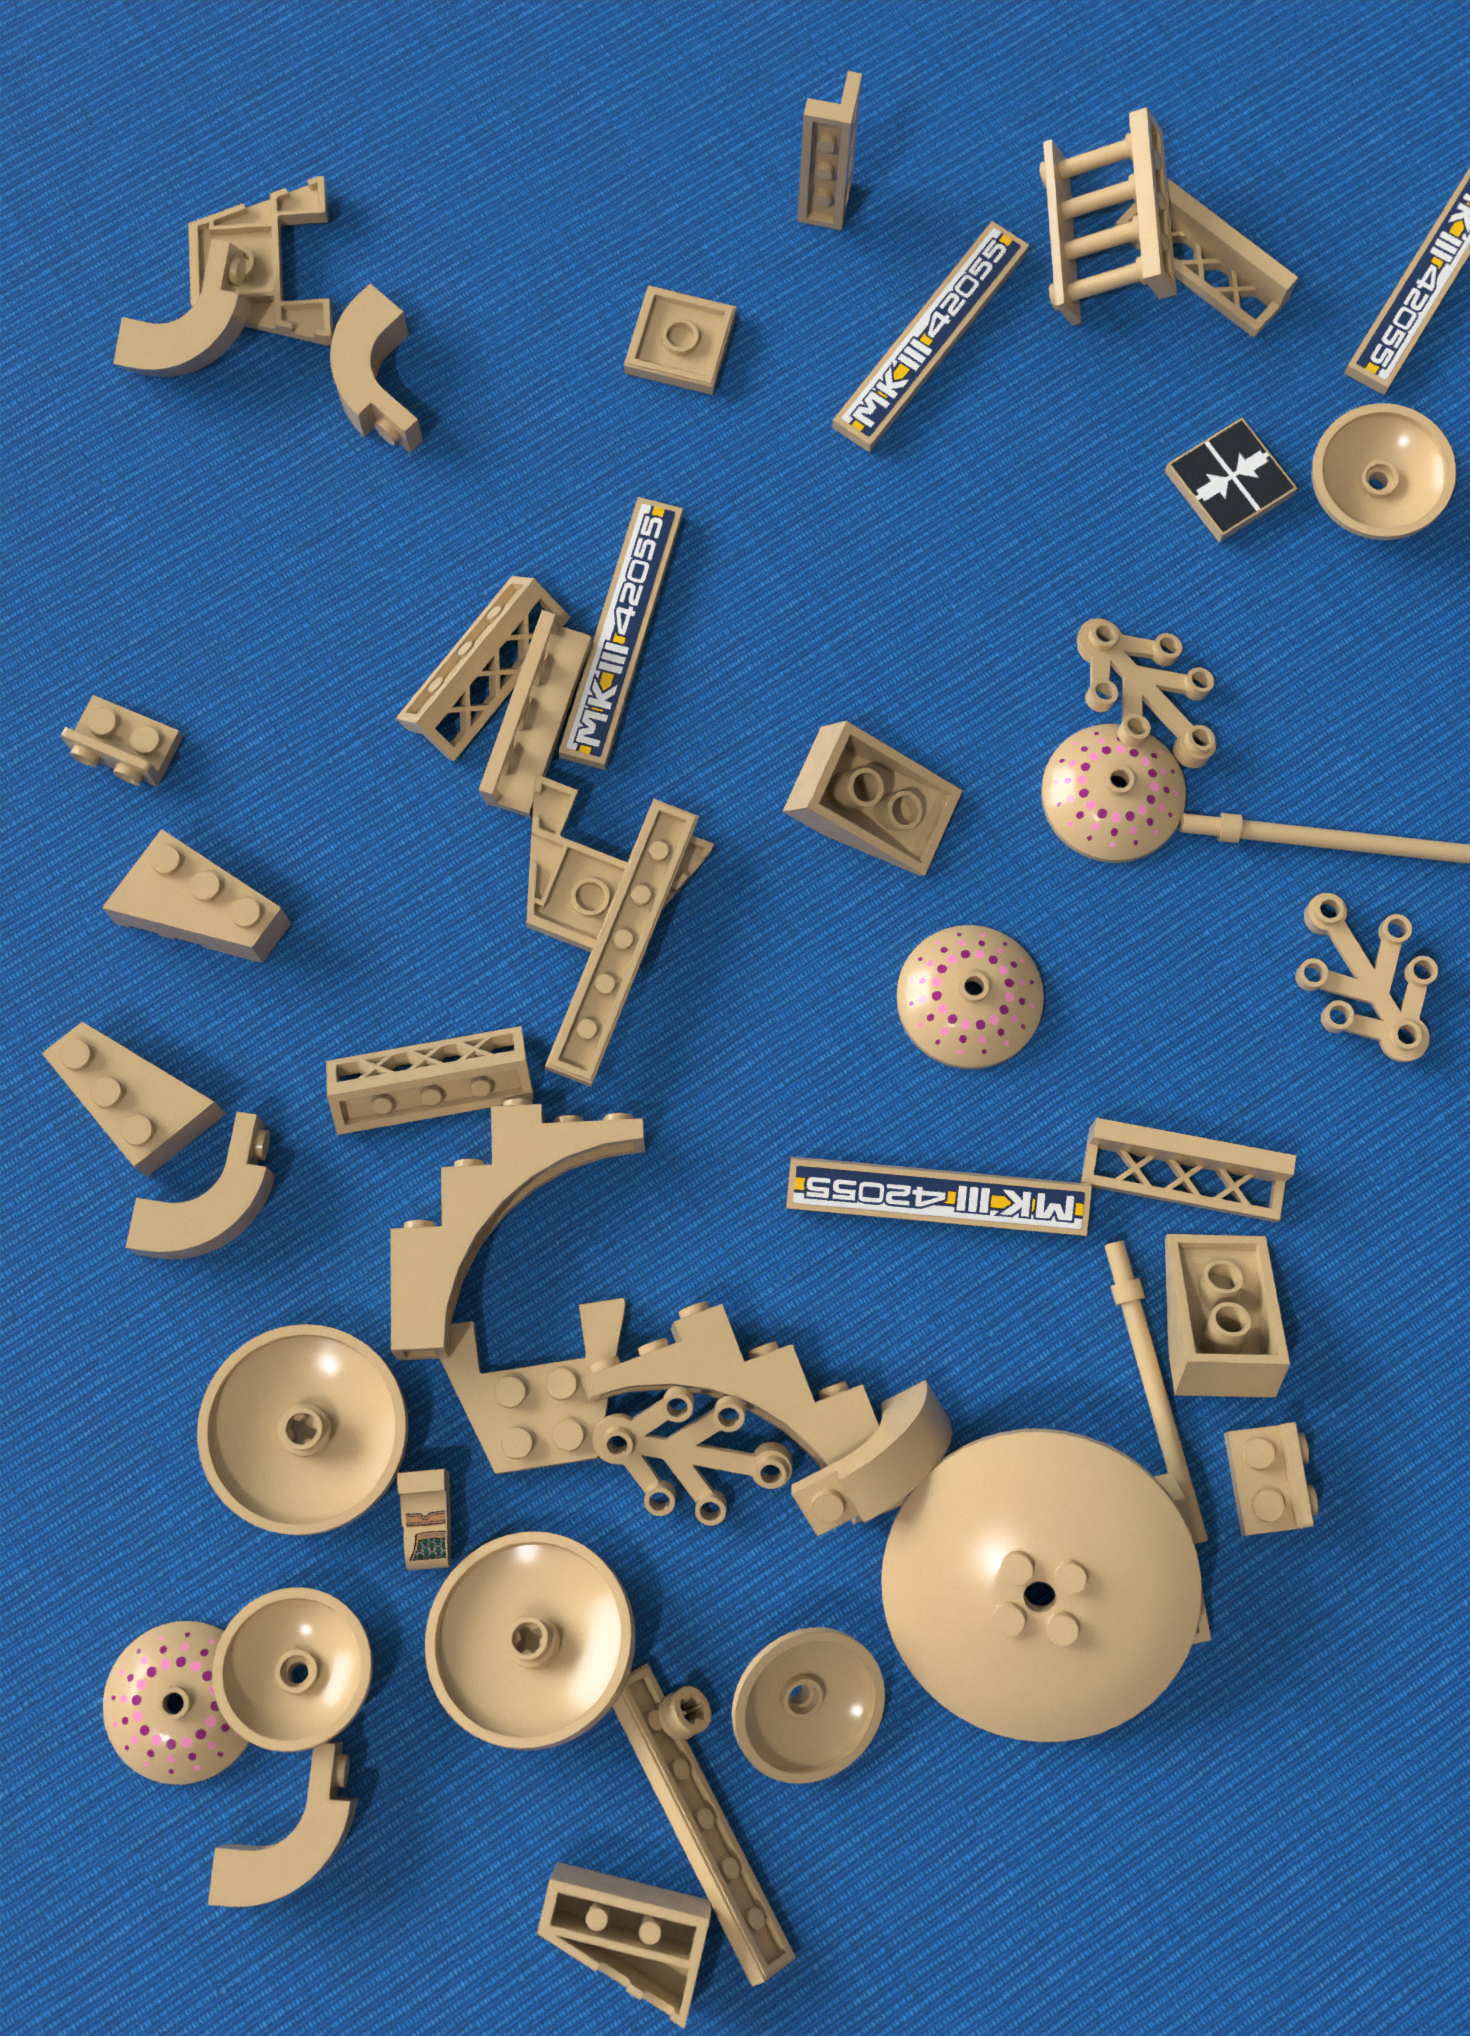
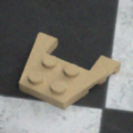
M324 176L308 179L307 186L291 192H287L286 188L270 193L269 200L245 208L243 203L188 223L191 307L197 302L202 290L212 238L231 242L243 251L242 258L246 262L244 281L240 287H236L235 292L252 301L244 326L318 344L331 345L333 319L329 298L284 301L281 226L328 222L327 186Z
M537 774L534 783L526 927L591 952L627 862L561 837L576 801L578 790ZM692 835L663 909L710 856L713 843Z
M624 1298L579 1305L586 1353L585 1358L481 1374L475 1323L469 1321L452 1324L449 1358H440L496 1475L599 1459L594 1450L592 1438L596 1425L607 1415L609 1398L589 1403L582 1382L584 1376L592 1374L589 1366L601 1360L617 1356L626 1310Z

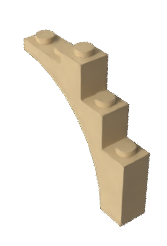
M509 1099L503 1102V1106H491L492 1165H484V1161L479 1159H461L455 1161L454 1166L441 1167L442 1226H434V1222L428 1220H412L405 1222L404 1228L390 1229L391 1351L396 1359L449 1358L452 1317L463 1280L480 1247L505 1215L534 1190L571 1169L607 1157L645 1152L643 1118L633 1119L631 1114L612 1113L604 1116L603 1120L583 1121V1118L580 1116L565 1115L554 1118L553 1123H545L542 1104H533L528 1099Z
M707 1301L691 1305L678 1312L681 1319L674 1321L671 1327L676 1343L669 1345L667 1338H662L639 1347L638 1352L640 1356L621 1363L618 1356L601 1360L589 1366L592 1374L584 1376L582 1382L589 1403L628 1392L662 1391L674 1386H683L689 1389L692 1394L707 1395L716 1399L724 1396H735L744 1403L745 1409L781 1429L812 1457L821 1470L857 1450L879 1427L863 1384L849 1389L846 1381L837 1383L818 1391L820 1401L815 1402L793 1344L780 1349L776 1341L761 1345L748 1351L750 1360L744 1362L723 1304L709 1308ZM906 1497L881 1514L901 1507ZM860 1515L851 1519L853 1525L863 1521Z

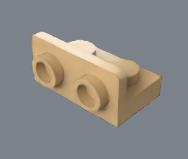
M92 695L75 730L65 727L61 734L62 739L71 750L70 756L75 760L93 768H96L98 763L113 768V773L117 777L130 784L139 786L141 781H144L158 787L183 738L179 730Z
M1290 1422L1277 1426L1224 1433L1241 1536L1313 1527L1312 1516H1317L1318 1501L1313 1485H1307L1303 1464H1307L1309 1461V1451L1305 1435L1297 1433L1296 1423Z

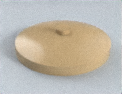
M310 1324L285 1326L265 1332L251 1339L232 1353L218 1369L206 1390L197 1425V1443L202 1467L210 1485L222 1502L235 1514L257 1527L281 1534L299 1536L315 1535L341 1528L370 1510L384 1496L393 1483L402 1464L408 1438V1415L404 1396L396 1377L384 1360L368 1345L346 1332L331 1327Z
M534 1531L510 1534L492 1540L470 1553L456 1566L442 1584L430 1610L425 1634V1657L434 1692L448 1714L461 1727L481 1740L499 1747L529 1751L552 1748L567 1743L598 1723L620 1696L631 1671L636 1639L633 1611L626 1591L617 1575L598 1555L584 1545L561 1535Z

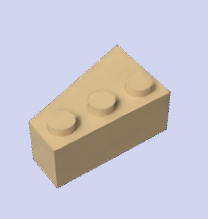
M162 829L102 907L117 925L144 929L158 933L162 937L200 944L207 949L260 963L265 961L291 925L281 907Z
M84 1022L78 1024L42 1053L130 1163L146 1177H149L226 1115L213 1100Z
M556 1862L549 1880L537 1934L595 1972L599 1969L625 1986L626 1992L639 2000L643 1998L670 2015L671 2021L685 2029L712 1905L707 1899Z

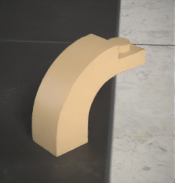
M212 238L202 290L195 305L181 318L162 324L122 317L113 364L125 370L144 375L172 377L192 373L204 368L223 355L242 331L252 301L239 293H235L236 287L242 285L246 273V262L242 258L243 251L231 242Z
M369 284L351 301L337 322L330 349L331 370L343 409L354 427L364 437L375 427L377 432L389 444L395 445L398 442L411 453L423 442L418 419L389 395L377 382L378 371L384 359L409 336L403 311L372 284Z
M236 1113L225 1168L215 1185L206 1193L193 1200L181 1203H167L136 1198L126 1243L128 1250L139 1256L159 1259L197 1257L226 1245L240 1235L254 1221L268 1199L275 1175L267 1167L257 1165L258 1159L265 1160L270 1143L269 1130H264L266 1124L257 1114Z
M927 1380L881 1402V1423L875 1433L861 1447L845 1458L792 1484V1496L817 1536L859 1515L864 1523L878 1516L911 1493L930 1475L931 1470L938 1462L942 1460L951 1442V1421Z
M330 1740L313 1748L306 1808L299 1824L288 1837L279 1843L267 1846L225 1843L215 1848L208 1905L247 1907L274 1901L309 1882L331 1862L349 1833L358 1798L337 1796L338 1787H346L349 1774L350 1757L348 1754H342L343 1741Z

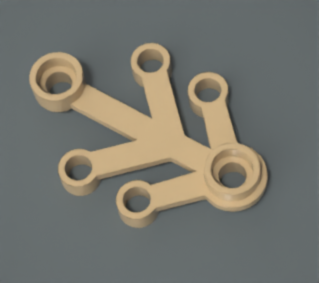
M1096 618L1086 621L1078 631L1077 648L1081 657L1090 663V688L1085 695L1087 705L1094 711L1106 712L1118 698L1117 687L1113 682L1109 681L1111 666L1122 678V723L1117 730L1120 741L1127 746L1136 747L1140 746L1149 735L1151 727L1148 720L1143 716L1144 702L1177 737L1173 745V754L1177 761L1188 768L1204 766L1216 749L1213 732L1203 725L1193 726L1160 690L1185 694L1188 698L1196 701L1202 700L1214 686L1212 674L1200 667L1191 669L1186 675L1137 666L1129 656L1150 658L1161 666L1172 665L1182 652L1180 640L1169 633L1160 634L1155 641L1122 635L1116 625L1105 619ZM1160 646L1168 648L1171 654L1164 652ZM1192 680L1201 683L1203 688L1197 687ZM1096 691L1105 694L1107 700L1100 698L1096 694ZM1128 726L1136 728L1140 735L1132 733Z
M1322 893L1315 896L1305 908V924L1315 934L1329 935L1354 978L1329 971L1324 962L1311 958L1305 960L1296 970L1295 979L1297 984L1306 991L1320 989L1371 1004L1380 1019L1354 1014L1352 1007L1347 1002L1337 1000L1331 1002L1322 1011L1321 1023L1323 1027L1332 1033L1345 1031L1379 1041L1382 1051L1389 1058L1397 1062L1405 1063L1418 1059L1425 1053L1429 1045V1031L1420 1020L1427 986L1436 979L1438 967L1435 961L1427 956L1415 957L1407 964L1404 970V977L1408 985L1399 1010L1389 993L1401 945L1412 933L1410 921L1403 915L1393 914L1381 923L1378 930L1381 942L1373 968L1345 922L1347 907L1344 901L1332 893ZM1328 904L1335 909L1336 916L1334 918L1325 917L1321 913V905ZM1388 924L1398 925L1402 929V937L1392 936L1388 931ZM1415 965H1421L1427 969V979H1420L1415 975ZM1304 969H1315L1319 973V981H1309L1304 975ZM1334 1009L1341 1011L1345 1016V1023H1334L1330 1018V1011ZM1399 1029H1405L1411 1033L1413 1037L1412 1044H1405L1399 1040Z
M683 1386L669 1388L665 1392L663 1399L634 1417L623 1413L612 1414L600 1420L594 1429L592 1442L597 1455L608 1463L624 1464L645 1492L644 1505L646 1509L656 1516L667 1515L673 1510L676 1501V1489L670 1482L660 1480L645 1456L664 1459L696 1502L695 1515L697 1519L709 1526L717 1525L723 1521L726 1515L727 1500L720 1491L714 1490L696 1465L750 1475L758 1485L767 1489L782 1487L789 1481L792 1474V1455L780 1443L767 1442L761 1444L753 1453L701 1444L702 1441L720 1430L733 1432L743 1425L745 1405L735 1396L720 1398L716 1402L714 1409L669 1437L648 1433L667 1420L683 1422L691 1416L694 1396L689 1389ZM674 1398H680L687 1403V1407L682 1410H676L669 1405V1401ZM725 1408H733L739 1415L734 1419H725L721 1416L720 1411ZM613 1436H621L627 1441V1444L622 1447L615 1446L610 1443L609 1439ZM767 1465H774L780 1469V1473L768 1475L762 1471V1468ZM661 1492L666 1494L669 1500L665 1503H658L651 1496L654 1493ZM707 1502H714L720 1509L717 1512L710 1513L705 1511L702 1505Z

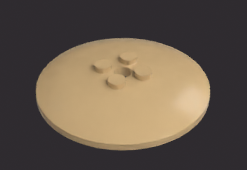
M1042 1428L1000 1432L964 1445L944 1457L931 1470L930 1475L908 1494L901 1505L887 1539L882 1565V1600L886 1621L897 1650L912 1675L934 1699L959 1718L991 1733L1017 1740L1033 1742L1076 1740L1100 1734L1133 1718L1152 1704L1178 1674L1189 1654L1200 1618L1202 1589L1197 1551L1186 1521L1169 1493L1145 1468L1123 1452L1085 1435L1063 1430ZM1040 1581L1049 1584L1056 1594L1053 1601L1044 1606L1030 1603L1024 1592L1031 1583Z

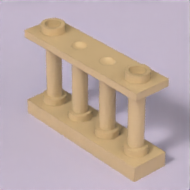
M1147 107L1129 113L1131 133L1125 135V140L1066 159L1052 139L1043 142L1045 161L1040 163V175L1047 189L1054 283L1049 285V296L1053 308L1056 311H1061L1072 325L1081 323L1080 299L1139 281L1142 285L1147 284L1159 300L1177 294L1163 131ZM1128 158L1133 161L1134 173L1129 175V180L1071 198L1070 177ZM1130 199H1134L1137 202L1138 214L1132 217L1131 222L1075 239L1074 217ZM1134 240L1140 243L1141 256L1136 258V263L1078 280L1077 258Z

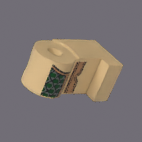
M437 1469L397 1473L407 1570L450 1567L452 1551L449 1471Z

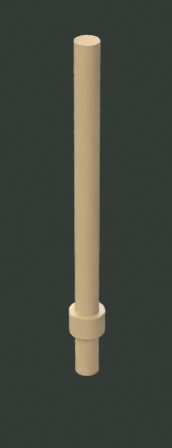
M1183 813L1180 820V832L1217 836V841L1239 843L1240 839L1465 864L1470 862L1469 844L1243 820L1242 815L1221 813L1220 817Z
M1124 1241L1107 1244L1104 1247L1115 1282L1114 1285L1110 1286L1115 1305H1121L1167 1471L1172 1473L1186 1498L1194 1544L1208 1541L1141 1300L1145 1299L1140 1278L1134 1279Z

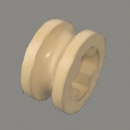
M684 1686L674 1693L668 1694L660 1701L658 1718L660 1725L667 1735L672 1739L684 1741L708 1728L711 1721V1709L709 1702L702 1692L692 1686Z

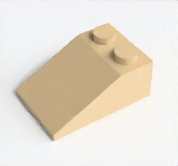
M843 721L820 728L782 812L822 835L919 876H925L963 790L848 721Z
M1167 1234L1165 1238L1168 1355L1174 1394L1178 1396L1276 1397L1289 1368L1290 1361L1266 1236Z

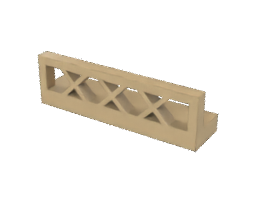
M848 71L841 104L807 98L803 116L797 222L842 230L852 184L862 73Z
M1167 178L1172 243H1185L1193 249L1194 260H1177L1174 257L1175 278L1255 338L1288 302L1298 277ZM1137 202L1118 219L1115 226L1132 221V217L1138 214ZM1137 240L1129 242L1141 251L1140 243ZM1204 271H1222L1228 276L1229 287H1212L1205 281ZM1256 297L1267 308L1255 320L1240 308L1239 298Z
M511 576L396 719L408 731L423 734L447 759L455 761L516 685L529 648V639H532L534 632L529 633L528 613L538 602L546 611L556 614L559 626L561 627L566 624L570 616L534 578ZM517 628V629H518V633L512 634V633L515 631V629ZM508 640H518V660L511 668H500L499 649ZM488 664L489 669H484L485 666ZM489 676V696L483 703L470 704V685L476 677ZM460 712V731L449 743L435 728L447 713Z
M541 611L479 787V792L486 804L529 818L533 814L536 776L538 774L545 777L592 644L590 635L559 626L556 614Z
M522 1026L326 1061L327 1098L337 1135L490 1108L491 1106H501L504 1101L509 1099L534 1100ZM514 1045L513 1051L496 1054L490 1053L493 1049ZM461 1056L457 1061L441 1062L446 1057ZM412 1065L407 1070L392 1071L397 1066ZM357 1073L363 1074L357 1079L339 1082L340 1076Z
M1096 1118L1089 1128L1081 1183H1088L1093 1188L1277 1223L1281 1219L1285 1183L1294 1175L1296 1155ZM1098 1149L1117 1152L1128 1167V1170L1115 1179L1094 1175ZM1130 1155L1143 1157L1144 1159L1136 1164ZM1152 1160L1164 1161L1178 1179L1165 1188L1152 1186L1140 1168ZM1180 1165L1194 1168L1185 1173ZM1202 1169L1215 1171L1227 1189L1215 1197L1203 1196L1189 1178ZM1133 1174L1139 1183L1124 1181V1179ZM1229 1174L1243 1177L1237 1182H1234L1232 1178L1229 1176ZM1251 1178L1272 1182L1269 1208L1251 1205L1238 1187ZM1182 1183L1187 1192L1173 1189ZM1231 1193L1237 1202L1222 1198Z

